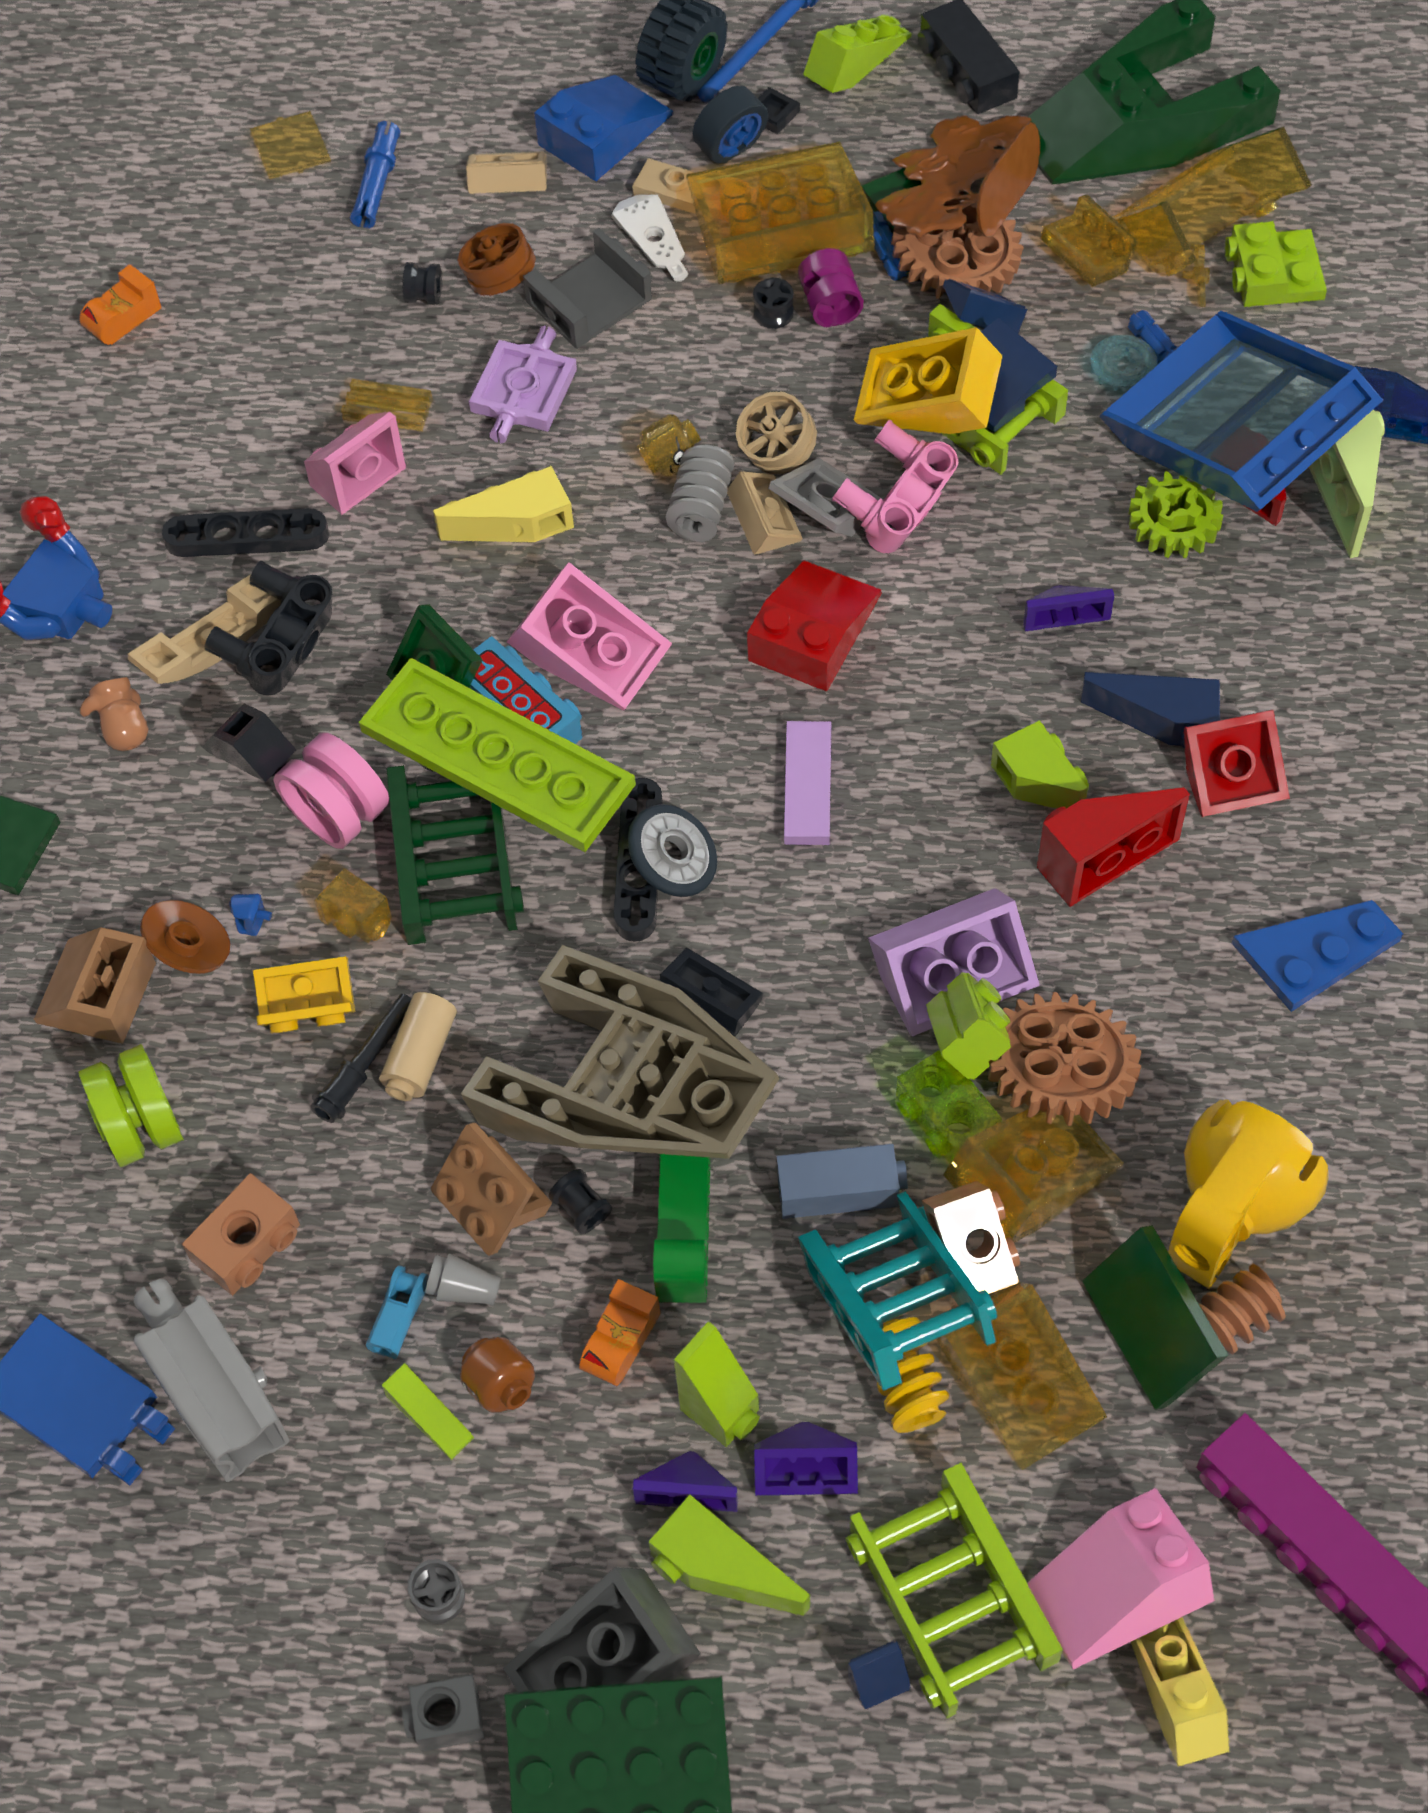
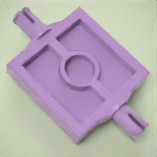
M546 326L540 327L533 344L518 345L502 340L498 341L469 400L471 412L497 419L489 434L493 441L498 442L499 439L500 443H505L513 425H523L549 431L577 371L576 359L558 355L549 350L556 337V332L552 328L548 327L546 331Z

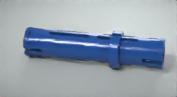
M381 121L377 124L372 146L366 150L364 156L366 167L355 205L350 215L351 222L357 227H360L363 215L366 216L364 227L372 228L375 225L388 172L393 170L396 162L394 151L401 134L400 128L392 122L387 135L385 134L387 121Z

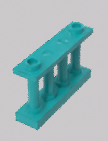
M906 1191L897 1195L903 1220L842 1246L836 1247L835 1244L827 1246L816 1229L798 1236L806 1268L811 1279L883 1391L902 1383L897 1361L903 1359L904 1352L969 1324H972L986 1346L996 1342L991 1321L997 1318V1312L991 1297L986 1290L978 1292L929 1224L924 1206L918 1208ZM909 1238L918 1248L858 1275H855L853 1272L847 1274L844 1272L846 1265ZM928 1266H931L938 1276L879 1303L874 1304L872 1300L868 1302L863 1301V1294ZM947 1295H951L958 1305L956 1308L895 1334L892 1330L887 1332L882 1330L883 1323Z

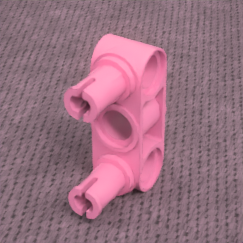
M890 419L874 442L881 445L903 462L904 465L902 467L906 470L884 500L882 498L877 500L852 483L849 478H846L831 499L862 522L861 526L865 528L866 538L875 550L888 554L895 552L914 528L921 523L942 493L940 491L955 472L958 465V456L950 445L940 441H928V443L923 439L918 441L892 423L893 421ZM887 523L892 525L896 530L891 529L887 525Z

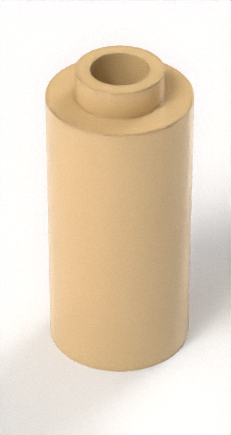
M417 992L413 995L379 1077L380 1082L386 1087L385 1092L391 1097L401 1101H411L413 1097L419 1098L424 1095L457 1013L455 1006L448 1000L427 992Z

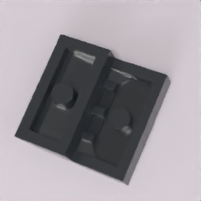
M687 947L660 974L659 981L679 988L734 1037H736L754 1013L763 998L761 991Z

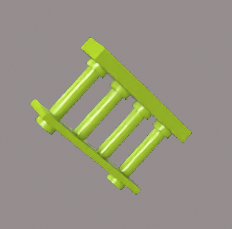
M941 304L929 313L928 337L975 328L970 323L961 321L955 313ZM1051 380L1026 399L1023 412L993 434L985 428L954 434H941L970 453L980 466L990 467L1001 475L1007 467L1009 446L1007 443L1035 417H1044L1055 425L1065 416L1068 389L1055 380Z
M962 1463L943 1471L941 1482L943 1490L938 1492V1498L869 1531L860 1512L850 1516L851 1535L845 1537L848 1548L857 1565L860 1566L867 1563L924 1674L918 1681L928 1704L932 1709L940 1706L947 1719L957 1713L959 1702L953 1692L1021 1658H1024L1026 1661L1034 1658L1040 1671H1043L1058 1663L1063 1652L1062 1646ZM946 1517L951 1521L956 1518L960 1520L967 1533V1536L962 1538L963 1544L893 1577L880 1552L881 1549ZM971 1563L976 1567L981 1564L984 1565L992 1580L991 1583L987 1584V1591L918 1625L904 1596ZM996 1610L1001 1614L1006 1611L1010 1613L1018 1628L1012 1632L1013 1638L943 1673L928 1644Z

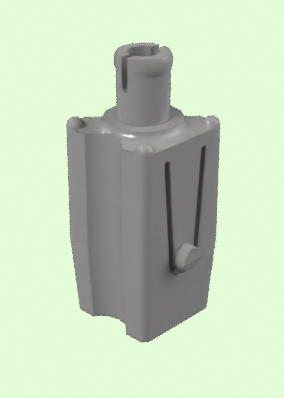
M164 1279L152 1281L149 1285L160 1303L156 1304L145 1286L136 1293L134 1305L142 1313L151 1330L144 1334H136L134 1336V1343L194 1439L225 1481L229 1482L244 1473L245 1469L255 1460L266 1454L276 1452L289 1442V1438L263 1391V1388L267 1386V1377L261 1366L253 1371L251 1370L203 1296H196L192 1304L183 1308L168 1281Z

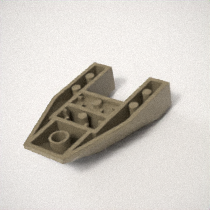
M562 945L539 978L538 983L555 1013L601 1030L565 1087L486 1056L461 1092L462 1098L478 1124L515 1140L586 1149L730 1159L778 1082L779 1077L776 1072L679 988Z

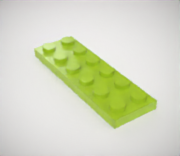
M413 658L409 659L359 721L362 733L583 852L587 851L636 785L635 775Z

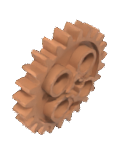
M969 199L950 200L945 202L944 206L959 205L961 200ZM973 204L962 210V213L966 215L967 222L961 228L952 231L935 230L920 237L908 233L907 227L895 226L891 244L895 246L892 256L895 259L901 258L898 266L899 271L910 270L908 282H915L920 279L923 282L920 291L925 292L933 287L936 289L935 295L937 299L946 292L943 283L945 279L948 280L949 278L989 292L993 290L1000 294L1004 284L1010 285L1012 283L1013 276L1017 274L1024 246L1019 244L1022 236L1021 232L1013 231L1016 221L1005 220L994 235L986 237L978 228L976 219L977 204ZM958 209L948 210L946 212L952 213L956 212Z
M1053 992L1051 1002H1045L1039 994H1034L1032 1006L1018 999L1015 1011L1008 1008L1003 1009L1010 1019V1024L1006 1026V1030L1011 1041V1048L996 1061H989L988 1080L999 1082L997 1089L999 1096L1013 1094L1010 1105L1012 1108H1016L1024 1103L1029 1105L1028 1117L1030 1118L1039 1111L1046 1112V1121L1049 1124L1054 1121L1056 1115H1063L1067 1126H1072L1074 1115H1080L1087 1124H1091L1094 1111L1100 1116L1108 1118L1112 1106L1122 1109L1125 1098L1132 1097L1141 1070V1065L1139 1064L1141 1050L1134 1048L1137 1037L1133 1034H1124L1127 1025L1125 1021L1111 1023L1113 1010L1108 1009L1100 1014L1096 1012L1095 1000H1091L1084 1007L1079 1005L1076 994L1070 997L1068 1003L1062 1002L1057 992Z

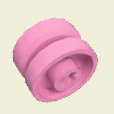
M319 733L304 747L302 752L304 761L291 759L275 774L273 781L277 792L286 806L305 827L330 846L344 849L360 833L362 829L360 820L372 822L388 807L390 803L389 795L379 776L352 747L330 733Z

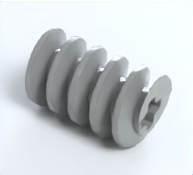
M696 445L683 453L665 517L667 525L680 537L696 542H706L716 536L717 525L721 517L720 512L723 510L724 498H726L728 491L727 486L730 483L731 472L735 464L733 456L726 450L712 445Z

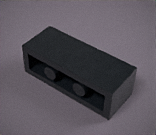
M953 0L921 13L920 32L917 35L919 46L924 54H930L935 60L940 75L944 79H950L956 87L957 95L962 103H968L974 112L979 115L1018 98L1020 70L964 0Z

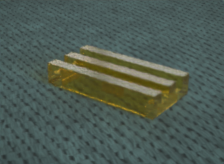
M351 379V391L347 392L345 397L346 405L343 404L341 408L343 420L359 422L369 414L391 412L396 416L398 428L423 432L433 401L431 390ZM356 405L376 407V408H380V410H379V409H372V408H365V407H358V406H356ZM395 411H403V412L417 413L418 415L406 414V413H399V412H395Z

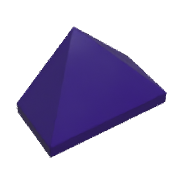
M1067 585L1054 586L1026 600L1024 629L1025 631L1111 620L1114 603L1113 589Z
M800 1422L754 1444L755 1496L858 1494L857 1442L811 1422Z
M688 1451L633 1480L635 1504L679 1507L691 1495L708 1510L738 1511L737 1487L694 1451Z

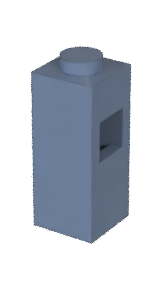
M893 1144L776 1156L782 1219L899 1207L897 1195L900 1193V1190L908 1189L905 1161H896Z

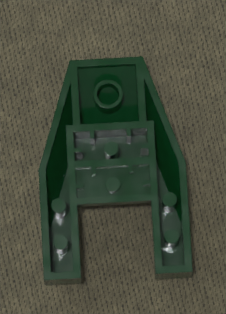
M1174 0L1159 7L1028 116L1032 119L1030 122L1034 123L1039 130L1040 155L1038 168L1050 183L1055 185L1175 167L1274 124L1281 90L1258 65L1174 101L1152 74L1210 50L1216 17L1202 0Z

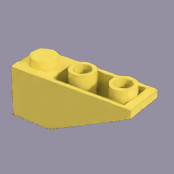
M552 466L539 471L529 472L523 477L499 486H491L480 493L461 500L448 502L444 506L433 510L437 534L441 541L537 542L574 528L571 502Z
M1181 1617L1131 1641L1160 1728L1177 1766L1229 1752L1227 1709L1183 1618Z

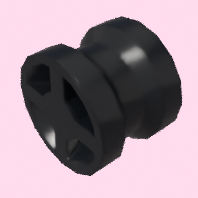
M406 262L402 280L405 303L426 300L429 305L439 304L442 292V269L440 264L419 267L416 262Z
M775 277L766 278L757 283L753 291V301L755 304L753 315L757 323L769 329L782 328L790 323L794 314L792 304L794 291L791 284L784 279Z

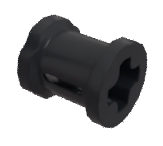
M575 1169L560 1178L551 1188L548 1196L553 1204H561L575 1221L573 1224L575 1229L582 1235L590 1232L605 1221L613 1208L606 1199H600L586 1182L588 1179L586 1173L582 1169Z

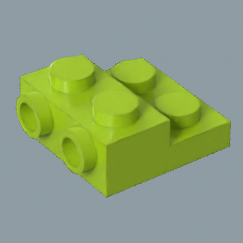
M1274 221L1233 225L1231 236L1225 239V256L1228 262L1233 261L1235 268L1232 271L1233 290L1235 293L1241 292L1244 307L1325 300L1327 288L1311 229L1276 232Z

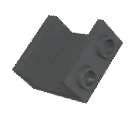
M600 228L593 231L595 254L552 282L536 268L523 276L526 303L575 349H578L652 300V275L648 267L643 262L633 259L625 251L618 239H611Z

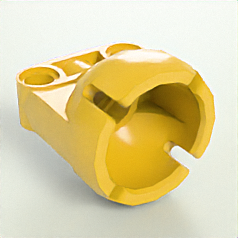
M1228 1099L1219 1100L1207 1108L1189 1131L1184 1151L1187 1183L1192 1195L1179 1217L1168 1249V1253L1180 1272L1210 1289L1217 1280L1215 1275L1219 1276L1238 1242L1246 1241L1251 1234H1269L1288 1229L1315 1209L1326 1192L1328 1165L1322 1156L1311 1155L1313 1144L1302 1131L1280 1115L1246 1101L1236 1102L1232 1105Z

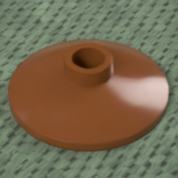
M178 900L161 901L149 907L142 917L140 932L141 936L145 937L147 948L156 958L174 969L194 974L209 973L221 967L230 953V939L223 925L211 913L197 905Z

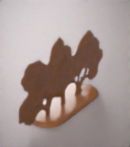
M966 115L953 119H944L936 124L930 135L937 147L914 149L892 159L900 168H906L903 173L908 179L921 180L922 184L910 189L896 191L879 200L875 206L881 213L886 214L887 220L893 226L907 227L908 233L922 237L935 230L952 231L961 228L967 222L966 215L962 213V210L970 205L977 204L976 219L978 228L984 236L991 237L1002 225L1035 177L1040 155L1039 130L1034 123L1030 122L1032 120L1030 117L1005 116L986 125H980L979 121ZM994 147H1005V150L994 149ZM984 178L979 193L974 194L970 188L972 183ZM966 191L968 195H959V192ZM969 199L961 200L959 205L944 206V203L950 200ZM958 209L956 212H946L948 210Z

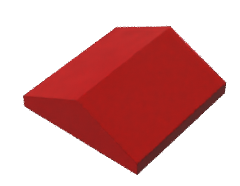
M1274 710L1184 728L1186 773L1201 817L1290 799Z

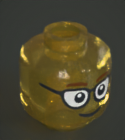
M668 414L640 432L641 443L636 445L652 474L659 471L661 475L669 477L678 472L683 453L687 449L694 447L696 443L701 441V438L689 419L681 422L674 414Z

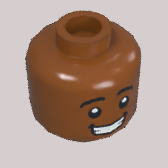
M483 1338L476 1341L466 1350L462 1358L460 1379L463 1387L484 1409L489 1412L500 1413L509 1409H517L528 1400L535 1379V1370L529 1359L507 1338Z

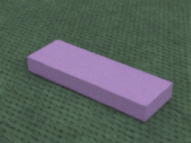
M787 721L784 844L830 845L831 722Z

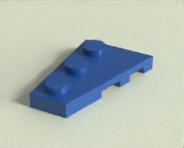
M1373 900L1235 935L1232 945L1292 1012L1400 942L1403 933Z

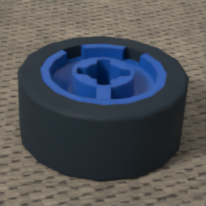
M732 86L711 99L702 109L694 123L692 131L693 140L712 161L717 164L727 163L751 148L759 139L768 121L767 108L745 86Z

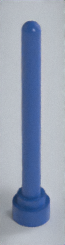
M787 0L700 88L698 92L699 99L702 102H709L800 8L813 7L819 0Z

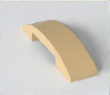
M250 574L227 589L226 603L171 639L160 632L128 653V660L157 684L188 678L223 660L205 651L206 639L215 626L246 641L268 622L273 612L281 605V600L249 584Z

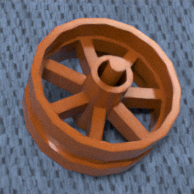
M500 223L489 226L471 237L460 250L457 261L464 276L467 277L472 290L480 295L492 296L504 293L523 281V276L534 268L536 257L520 227L513 223Z

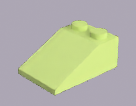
M1374 409L1309 466L1350 558L1358 557L1374 501L1381 440L1385 432L1383 417L1379 411H1374Z

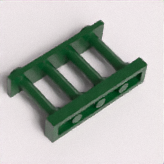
M404 765L386 768L402 925L408 945L426 943L425 927L433 926V921L498 911H505L508 931L518 930L516 914L524 913L521 885L512 886L502 808L491 802L492 814L421 824V820L413 821L412 809L420 808L421 803L478 795L453 781L417 786L416 781L408 782ZM495 832L497 853L426 863L425 859L417 860L416 848L424 847V842ZM500 871L501 893L431 903L429 898H421L420 887L429 886L428 881Z

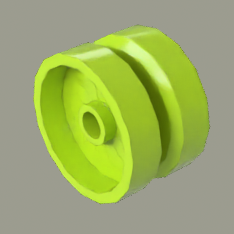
M142 1044L119 1053L118 1065L126 1084L118 1086L110 1067L103 1062H98L78 1071L89 1099L86 1103L103 1141L108 1142L121 1168L144 1158L146 1149L137 1129L143 1125L153 1144L161 1150L184 1140L167 1097Z

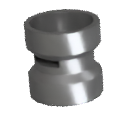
M432 1559L420 1563L412 1571L408 1580V1593L417 1613L425 1621L433 1624L447 1623L462 1611L465 1603V1590L456 1569L451 1564L440 1559Z

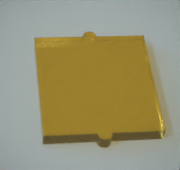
M311 111L288 118L278 117L274 122L250 128L269 180L294 172L303 173L304 169L331 161Z

